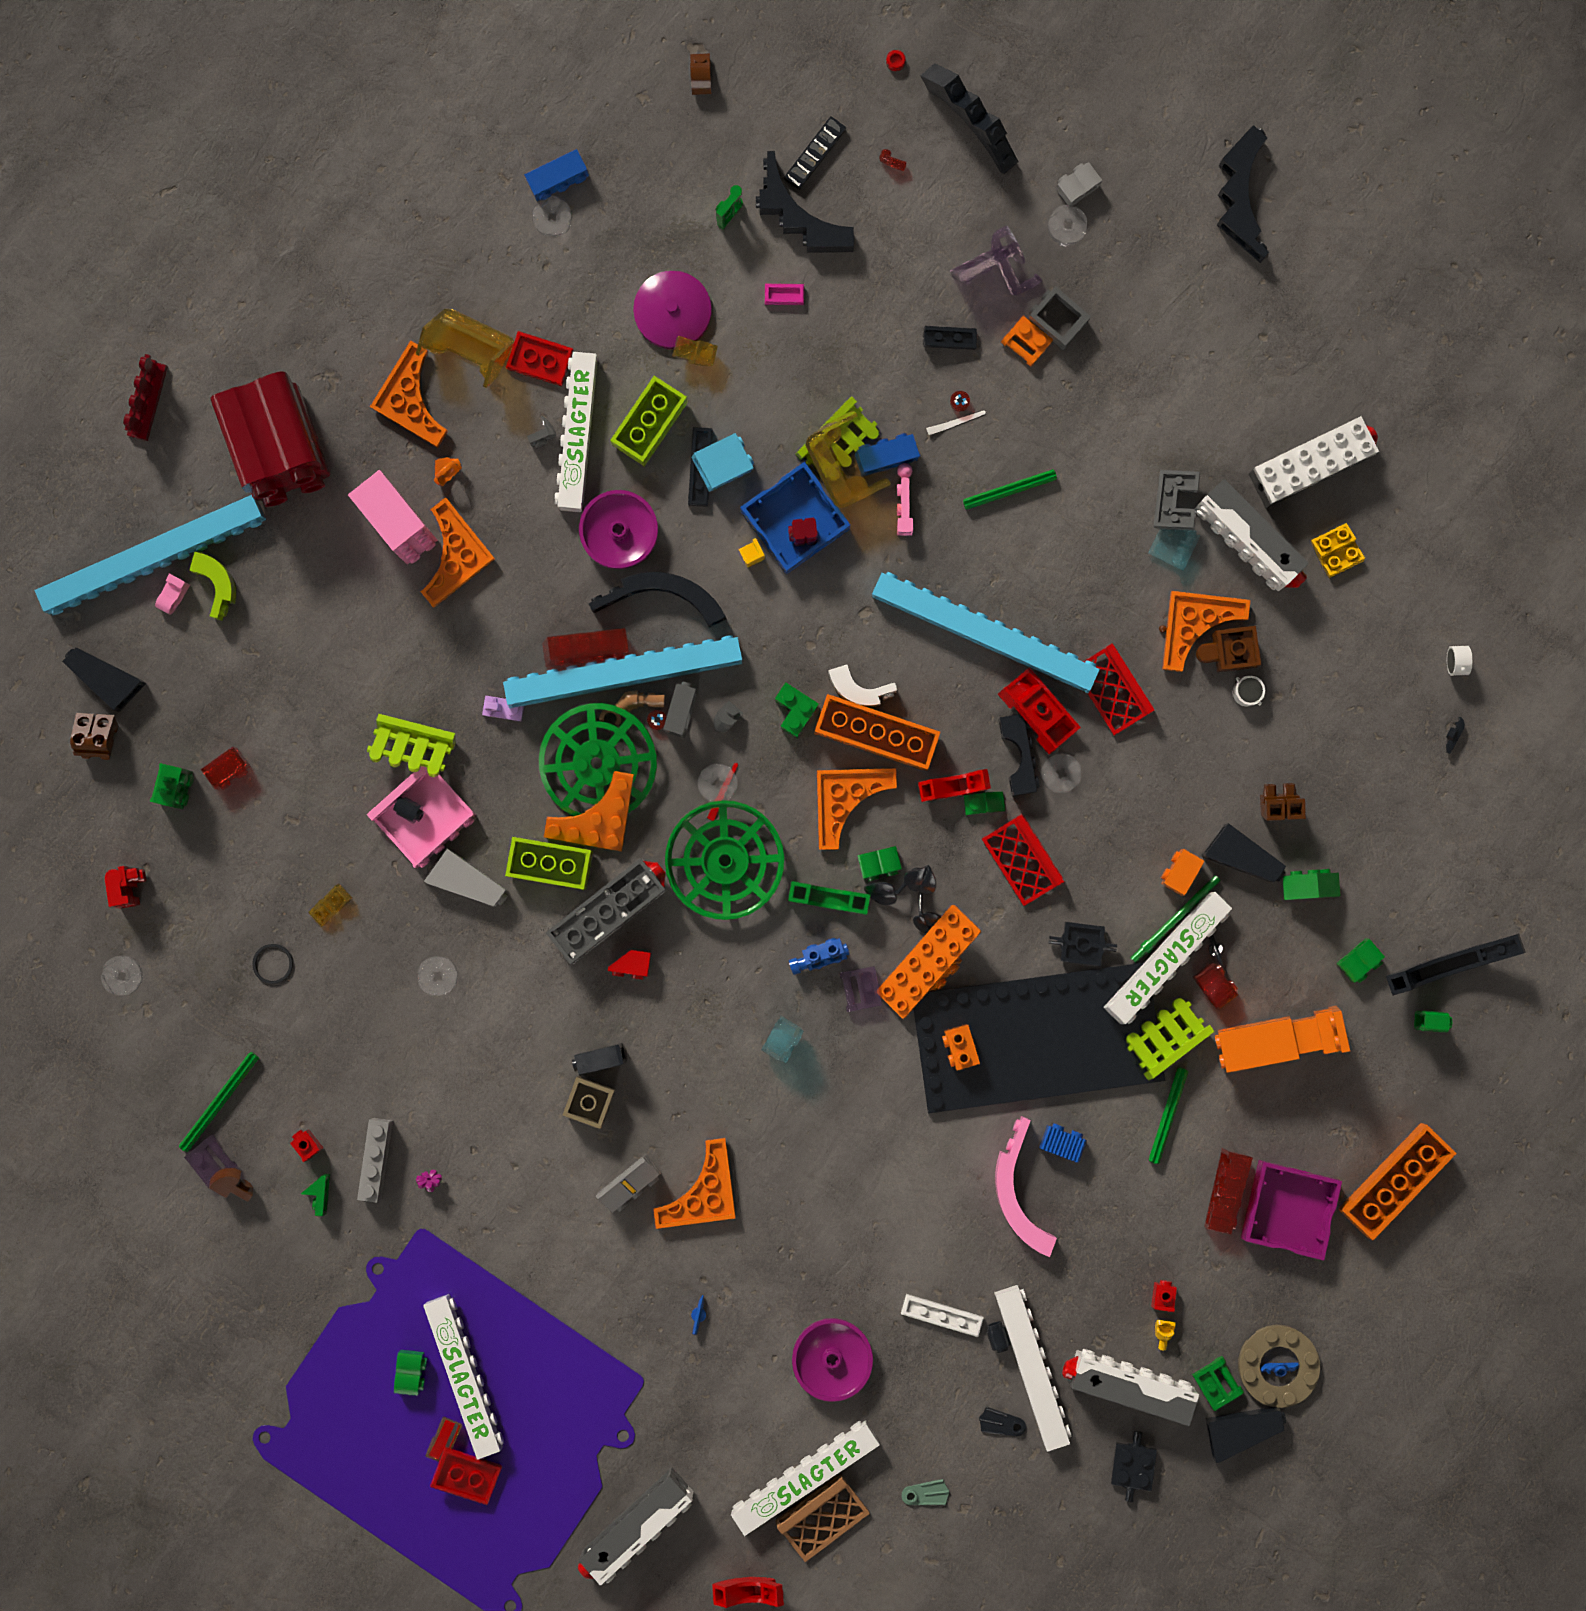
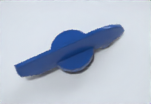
M704 1295L701 1296L698 1307L691 1313V1317L694 1320L693 1335H697L699 1324L706 1317V1312L703 1309Z
M1267 1363L1261 1367V1372H1267L1268 1374L1274 1372L1276 1376L1283 1377L1287 1374V1371L1298 1369L1299 1363Z

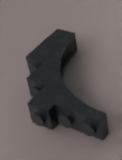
M934 63L920 75L927 90L953 109L974 132L1001 173L1005 174L1019 162L1005 136L1007 132L1000 118L986 111L980 97L966 90L958 74Z
M767 151V158H763V170H767V177H763L764 189H759L760 196H756V208H760V215H779V227H783V234H803V246H807V253L853 252L854 227L838 226L824 222L801 208L788 194L780 179L776 166L775 151Z

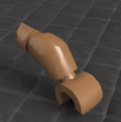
M632 690L625 692L615 705L628 712L638 709V707H644V705H647V707H664V695H655V693L644 695V692ZM603 710L600 714V721L604 722L605 716L608 713H614L617 717L615 724L619 727L622 716L612 711Z

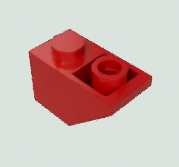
M630 950L608 967V971H612V976L624 977L625 973L632 974L633 979L643 980L644 976H649L652 953Z

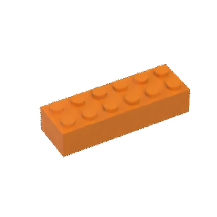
M827 694L814 734L927 771L940 731Z
M1420 1123L1338 1210L1367 1238L1374 1240L1457 1153L1428 1125Z

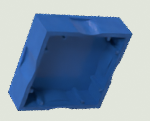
M805 462L783 476L773 487L762 491L740 507L741 513L786 575L849 531L851 527L837 505L825 494L820 482ZM814 517L817 527V543L813 545L805 543L804 546L795 547L794 542L789 541L788 526H792L793 520L802 519L804 521L805 518Z

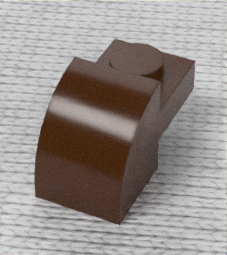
M710 53L690 54L692 95L711 94Z
M221 1169L210 1179L209 1189L225 1198L232 1192L248 1202L253 1195V1186L247 1180L240 1179L241 1171L238 1169Z

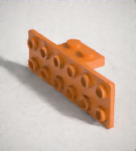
M951 905L877 989L876 993L901 1018H906L930 990L941 989L947 982L946 978L958 971L960 968L959 964L962 962L959 957L978 937L981 930L956 905Z

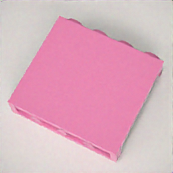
M421 766L419 771L413 772L374 807L367 816L372 821H375L409 859L414 868L419 866L423 868L430 862L429 857L434 853L436 855L445 848L444 844L448 840L453 841L460 835L458 831L463 827H469L475 821L473 818L476 814L440 774L436 777H430L427 773V767ZM399 797H407L423 806L424 815L419 822L416 821L413 824L393 811Z

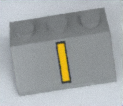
M645 1154L599 1191L596 1197L612 1213L616 1209L620 1212L628 1205L626 1201L631 1197L635 1200L644 1192L642 1188L647 1184L650 1187L659 1180L657 1176L661 1172Z

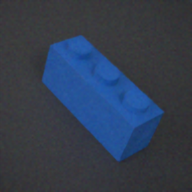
M577 149L524 174L536 201L547 200L551 197V194L563 192L570 185L582 183L589 176Z
M903 433L890 441L882 439L876 445L870 446V444H865L858 447L859 450L856 451L855 458L861 476L864 477L898 467L903 463L908 464L917 461L920 454L913 434L907 435V433Z

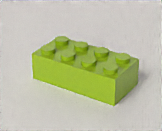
M653 376L611 438L612 446L645 467L687 405V396L658 377Z
M512 837L505 876L586 890L593 851Z

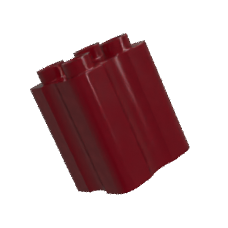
M280 371L266 375L248 384L219 392L210 398L240 485L245 492H250L256 501H263L266 507L277 506L288 500L286 492L300 487L302 493H312L325 487L323 479L330 476V471L300 387L291 381L290 376L286 372Z

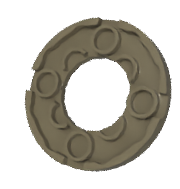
M1270 1325L1257 1330L1255 1334L1245 1341L1238 1358V1371L1242 1384L1256 1400L1267 1406L1285 1408L1302 1402L1312 1393L1320 1375V1360L1313 1343L1303 1333L1285 1325ZM1281 1346L1294 1352L1298 1359L1299 1370L1291 1383L1285 1386H1274L1264 1380L1260 1371L1261 1358L1268 1350Z

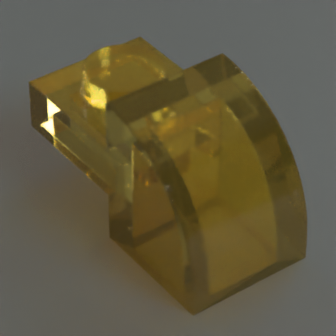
M678 336L673 356L687 360L693 365L712 366L714 365L718 346L701 340L694 341Z

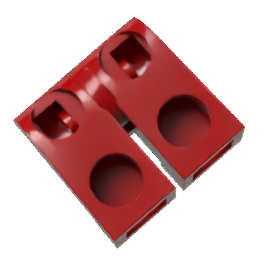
M120 866L118 870H109L105 874L108 906L118 909L139 906V897L133 896L132 889L138 888L137 883L147 881L145 870L127 866Z

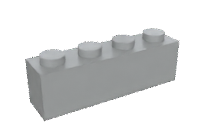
M369 1119L357 1200L375 1203L382 1200L393 1120Z

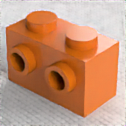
M1181 849L1179 852L1176 851L1171 859L1173 864L1170 869L1166 868L1163 872L1161 884L1184 896L1202 867L1204 860L1185 849Z
M966 1024L944 1031L945 1036H942L945 1048L949 1047L951 1055L948 1056L951 1067L955 1066V1069L958 1071L980 1064L969 1025Z

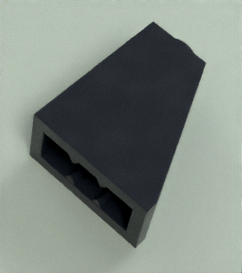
M619 1043L574 1055L575 1059L572 1060L574 1071H578L580 1075L622 1065L627 1060L623 1044Z

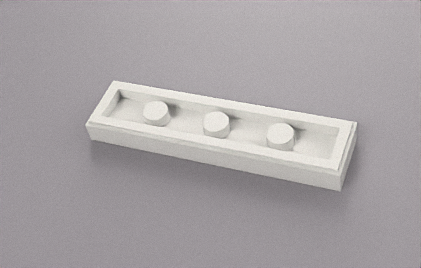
M906 1294L901 1310V1315L975 1337L979 1336L984 1319L983 1316Z

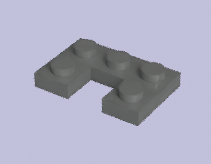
M1160 470L1154 519L1155 529L1194 530L1196 509L1177 508L1179 492H1199L1200 472Z

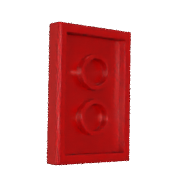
M518 331L506 369L562 387L568 370L569 358H572L574 349Z
M445 1447L430 1487L488 1505L502 1465L482 1458L477 1460L476 1456Z

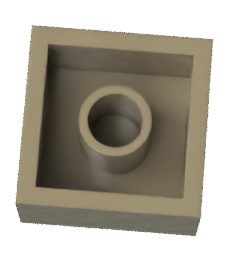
M577 1076L563 1116L601 1129L616 1089Z

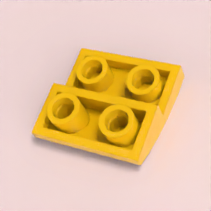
M1347 523L1311 540L1316 555L1329 578L1365 560L1364 555L1355 542L1356 537Z

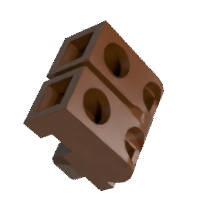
M76 713L70 738L74 756H81L83 759L100 757L102 760H109L114 743L113 736L114 733H117L119 727L115 716L96 714L95 717L94 714ZM82 719H88L89 722H83ZM102 720H107L109 723H103Z
M1284 783L1283 794H1276L1275 784H1264L1263 795H1260L1261 816L1267 821L1285 820V818L1287 820L1306 819L1305 799L1300 798L1296 794L1294 783Z

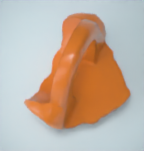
M446 457L435 460L434 482L444 486L447 481H450L462 469L459 459Z

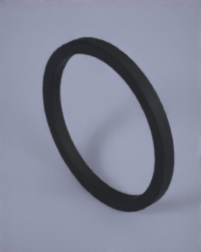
M267 944L255 953L252 966L255 975L261 981L276 984L284 981L290 975L293 960L290 952L285 947L278 944ZM268 947L282 949L289 958L287 973L276 981L264 979L256 968L258 955Z

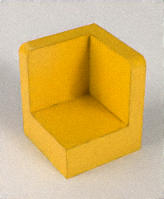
M756 538L752 540V543L739 549L747 568L765 560V555Z

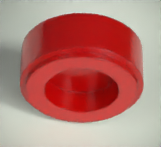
M899 50L889 52L886 57L887 67L892 71H900L904 68L906 61L904 53Z

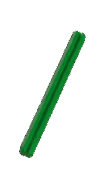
M248 1053L180 1143L179 1148L182 1151L188 1152L258 1061L259 1057L255 1053Z

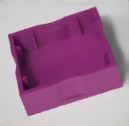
M1258 1160L1241 1238L1247 1242L1271 1248H1282L1296 1254L1324 1260L1331 1233V1220L1337 1207L1342 1181Z

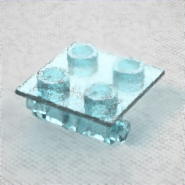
M1160 529L1148 554L1183 571L1200 535L1196 534L1197 531L1195 529Z

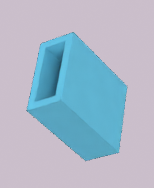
M736 433L695 452L691 457L709 492L751 472L753 469V459L749 454H746L744 442Z

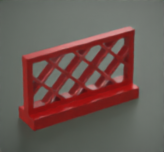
M1111 643L1087 659L1090 662L1094 660L1096 664L1097 658L1104 653L1109 659L1107 668L1096 666L1098 669L1106 670L1104 682L1094 681L1103 684L1101 695L1092 694L1091 691L1088 695L1113 735H1116L1155 709L1117 649ZM1110 663L1112 664L1115 670L1109 669ZM1109 671L1116 672L1119 675L1118 685L1106 682ZM1121 680L1125 686H1120ZM1105 685L1117 687L1115 698L1103 696ZM1119 688L1129 691L1128 702L1117 699ZM1095 697H1099V698H1100L1099 703L1097 702V700L1095 699ZM1131 697H1133V699H1134V701H1135L1136 703L1130 702V701H1131ZM1102 698L1114 701L1111 712L1103 711L1100 707ZM1116 701L1127 704L1125 715L1113 713ZM1129 705L1138 706L1142 714L1137 717L1127 716ZM1105 713L1111 714L1110 719L1107 718ZM1113 715L1124 717L1123 726L1116 730L1111 724ZM1126 718L1132 719L1125 724Z
M1023 813L982 838V841L1023 906L1065 881ZM1015 824L1018 829L1017 838L1005 836L1007 827ZM1004 830L1003 835L998 834L999 832ZM1020 834L1024 840L1019 839ZM993 836L1002 837L1000 849L992 847L988 839ZM1005 838L1016 841L1014 852L1002 850ZM1018 841L1027 843L1029 847L1027 855L1016 853ZM1001 852L1013 854L1011 865L1002 864L1000 861ZM1015 855L1026 857L1024 869L1013 866ZM1029 858L1039 862L1038 872L1027 870ZM1041 867L1044 870L1045 874L1040 873ZM1012 869L1023 871L1021 882L1012 880L1010 877ZM1026 872L1037 874L1035 886L1023 883ZM1039 875L1048 877L1052 884L1046 888L1038 887ZM1022 886L1034 888L1032 897L1027 900L1024 899L1021 894ZM1036 889H1040V890H1041L1040 892H1038L1037 894H1035Z

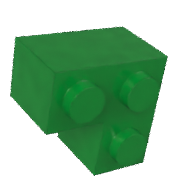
M786 682L775 697V702L790 711L781 724V729L798 739L819 707V703Z
M1331 869L1307 870L1308 874H1303L1302 871H1292L1290 876H1283L1284 900L1341 896L1339 873H1331Z

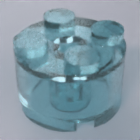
M780 1016L767 1037L766 1043L762 1046L761 1051L780 1062L786 1063L794 1049L792 1045L797 1046L804 1030L801 1029L802 1027Z

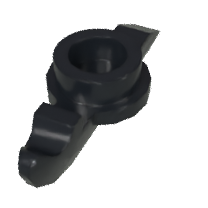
M1459 717V721L1455 722L1456 728L1451 727L1446 736L1449 739L1446 744V753L1451 754L1464 730L1465 723L1462 717Z
M1212 934L1208 937L1211 943L1208 951L1212 956L1216 957L1219 965L1223 967V959L1221 957L1223 946L1215 941Z

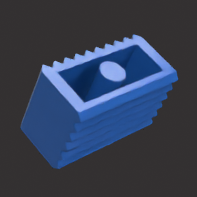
M1055 1123L1052 1126L1047 1125L1039 1148L1079 1163L1087 1141L1082 1138L1084 1134L1073 1130L1070 1134L1064 1131L1065 1127Z

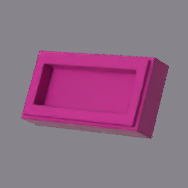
M765 284V305H804V284Z

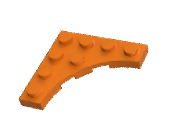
M410 341L370 405V408L438 448L448 431L429 414L423 402L420 389L421 370L428 351Z
M446 497L430 509L438 521L443 536L442 561L432 580L420 591L433 608L495 560Z
M1171 591L1162 670L1182 672L1191 646L1208 629L1228 621H1247L1249 618L1250 600Z
M896 768L817 770L819 850L839 849L840 833L845 820L861 801L877 792L897 788Z
M614 771L611 784L604 797L592 808L574 817H547L544 838L622 852L634 774Z
M726 1138L705 1141V1161L697 1181L688 1192L676 1201L653 1209L656 1229L736 1218Z

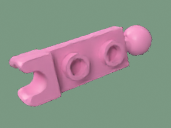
M903 463L897 468V473L901 477V484H897V496H901V504H897V516H901L897 520V536H912L913 518H909V477L912 475L913 470L907 463Z

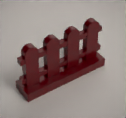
M145 354L139 361L140 375L134 379V387L136 389L134 395H131L129 398V406L131 408L129 414H125L123 424L125 425V430L128 431L127 436L148 441L168 366L157 363L156 360L151 359L150 355Z

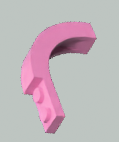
M1021 1116L1020 1120L1017 1119L1014 1124L1013 1131L1016 1132L1013 1139L1010 1138L1007 1143L1006 1150H1009L1008 1154L1002 1151L999 1152L995 1171L996 1193L1001 1210L1015 1233L1031 1248L1050 1257L1057 1238L1030 1222L1022 1212L1015 1196L1013 1184L1014 1167L1031 1121Z

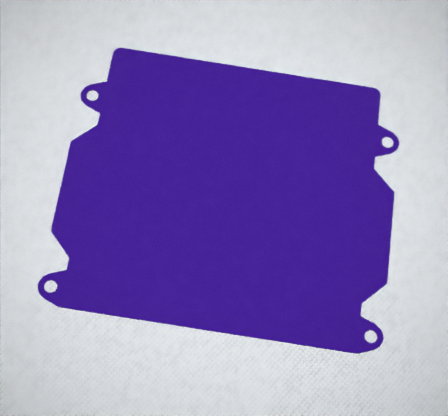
M419 1229L415 1232L397 1260L381 1256L374 1257L367 1263L366 1273L376 1288V1292L370 1301L342 1306L337 1309L286 1385L291 1419L285 1428L270 1425L258 1427L253 1434L254 1446L268 1463L482 1610L506 1611L504 1608L505 1602L512 1600L516 1604L514 1611H521L522 1602L511 1585L518 1574L550 1567L602 1488L596 1456L603 1445L626 1448L633 1443L635 1433L624 1413L642 1388L644 1380L641 1375L431 1232L426 1229ZM375 1263H380L384 1267L380 1275H376L372 1271V1266ZM448 1294L456 1302L457 1309L455 1312L457 1317L462 1319L464 1325L462 1332L464 1337L467 1336L469 1339V1352L471 1356L474 1355L477 1362L476 1372L478 1375H481L484 1386H482L483 1392L489 1396L491 1403L489 1409L496 1416L497 1425L495 1426L497 1432H501L504 1439L501 1451L482 1458L502 1465L488 1505L430 1487L439 1460L429 1456L445 1420L460 1426L450 1448L476 1456L423 1306L428 1301ZM400 1350L425 1352L424 1358L428 1359L427 1368L422 1372V1378H425V1387L418 1396L394 1393L396 1363ZM620 1430L628 1432L629 1438L627 1441L621 1442L618 1440L617 1433ZM261 1432H268L270 1434V1441L268 1443L260 1442L259 1435Z

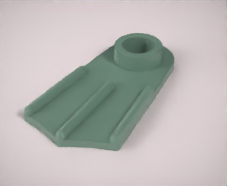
M940 1479L904 1488L902 1500L908 1505H946L950 1491L945 1485L944 1480ZM909 1493H913L915 1497L913 1499H908L907 1495Z

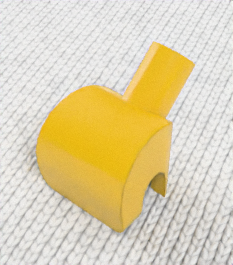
M1156 1321L1155 1335L1160 1340L1158 1347L1160 1350H1166L1168 1341L1174 1335L1176 1322Z

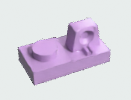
M485 696L483 716L522 722L524 706L509 709L506 699Z

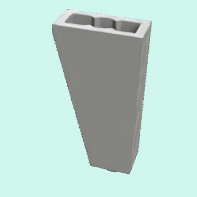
M450 849L444 852L424 880L427 884L495 907L498 904L502 905L508 897L506 895L508 890Z

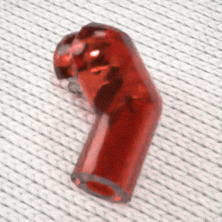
M888 149L881 151L879 159L882 163L900 171L905 170L906 161L891 157L892 153Z

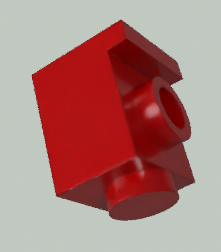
M302 1129L292 1136L294 1140L290 1142L303 1162L308 1161L323 1149V1146L309 1129L304 1132ZM302 1141H305L307 1143L306 1148L302 1147Z
M1160 1280V1283L1154 1282L1151 1304L1153 1309L1169 1312L1175 1311L1177 1287L1172 1285V1281ZM1168 1293L1169 1297L1168 1299H1163L1162 1295Z

